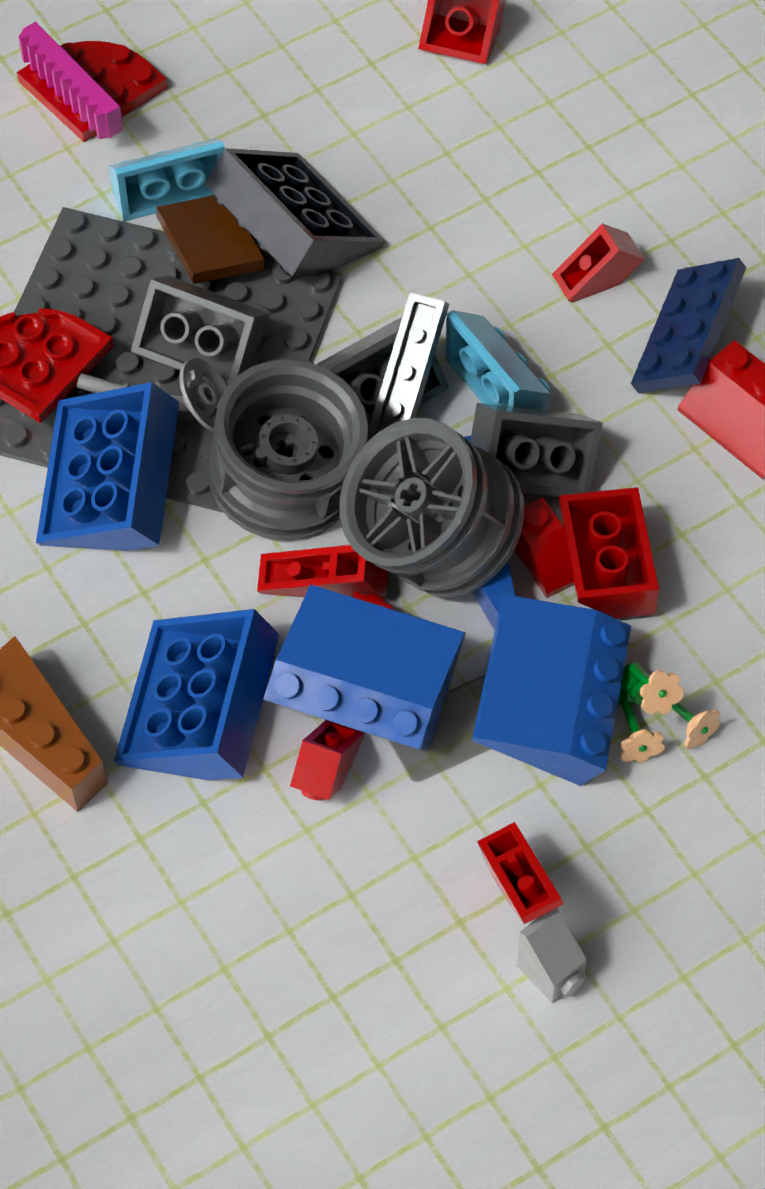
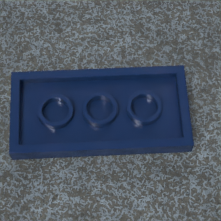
M740 258L716 261L677 270L631 381V385L638 393L701 384L747 268Z

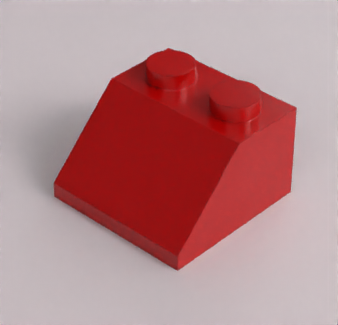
M428 0L418 49L487 64L501 28L506 0Z

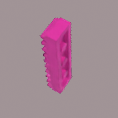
M36 21L23 28V31L18 36L22 60L24 63L30 62L32 71L38 70L39 78L41 80L46 79L49 88L54 87L55 95L57 97L63 96L64 104H71L72 112L74 114L79 113L82 122L88 121L89 129L91 131L96 130L99 140L108 137L112 138L123 131L120 106Z

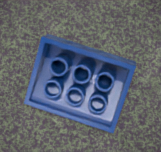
M153 382L58 400L36 543L40 546L123 551L160 546L179 401Z
M310 584L276 658L263 700L419 750L429 751L466 632Z
M505 594L501 598L472 741L579 786L604 772L607 767L631 625L598 610Z
M255 609L153 620L114 762L118 766L203 780L243 778L279 633Z

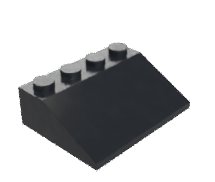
M224 148L205 182V186L215 195V200L237 218V224L249 231L258 240L259 247L271 254L280 263L281 270L290 277H318L383 248L386 243L299 153Z

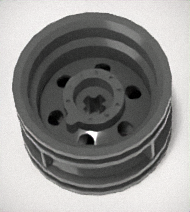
M286 359L264 362L252 366L236 376L225 388L217 405L207 470L210 491L217 505L226 516L246 531L265 538L278 540L303 539L321 533L336 523L340 518L339 499L344 478L352 461L367 443L368 423L366 413L357 394L342 378L330 370L311 362ZM268 420L264 425H261V424L258 422V421ZM331 454L333 455L332 458H328V459L325 458V457H327V456H329V455H331Z
M410 418L399 421L379 431L372 437L352 461L344 478L339 499L341 525L344 535L353 550L379 568L396 574L404 582L434 596L453 597L469 593L486 584L501 571L512 556L521 536L524 521L523 494L519 481L510 468L484 449L474 446L472 442L445 423L430 418Z

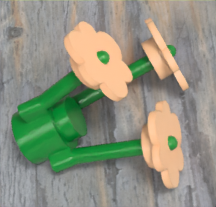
M629 663L624 666L618 703L624 711L632 734L621 743L620 758L624 762L636 760L641 763L647 761L650 756L660 754L665 749V745L662 742L664 737L661 732L651 733L650 730L640 729L631 706L632 703L641 705L643 711L647 714H654L657 711L661 714H667L672 708L688 722L686 732L688 737L684 743L687 749H693L696 745L702 746L708 740V737L715 733L720 725V720L718 719L720 712L717 709L711 712L705 710L694 716L679 703L684 696V690L678 685L680 677L676 673L667 674L663 670H657L649 675L641 664Z

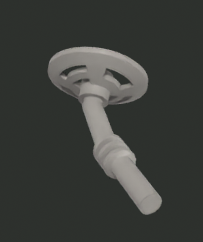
M192 358L186 361L180 370V387L183 396H170L179 401L178 411L191 412L201 425L208 430L214 431L215 423L209 415L214 412V409H217V405L227 385L219 372L210 363L200 358ZM191 371L192 381L186 385V376ZM81 373L77 383V388L93 393L130 386L129 383H124L122 386Z

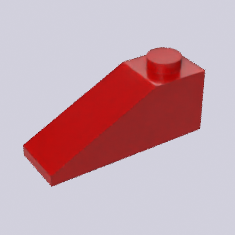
M351 545L264 553L260 557L257 592L267 595L305 597L311 584L350 597L356 591L364 595L372 594L380 598H386L388 571L365 560L353 550Z
M515 822L477 841L494 880L523 924L564 904Z

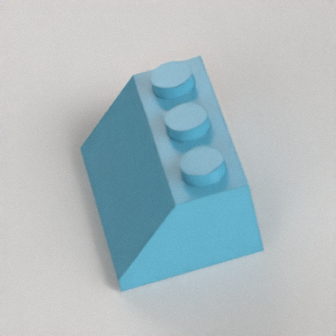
M211 139L195 142L191 145L168 151H160L156 154L109 165L112 191L123 221L156 214L157 206L214 195L205 186V182L225 148L223 141Z
M455 310L447 313L445 359L482 403L549 411L551 398L549 386L542 378L537 379L529 369L524 356L519 352L515 353L507 344L503 332L498 327H493L481 315Z

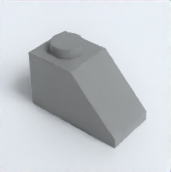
M556 908L536 918L520 931L517 967L551 1003L562 995L565 997L573 995L585 981L584 975L587 959L560 911Z

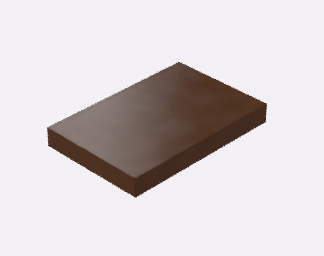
M215 195L156 207V217L193 284L264 269V258L250 233L237 224V218L215 200Z

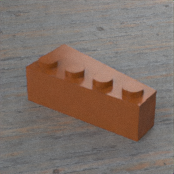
M14 636L0 649V746L78 812L107 785L103 762L19 640Z

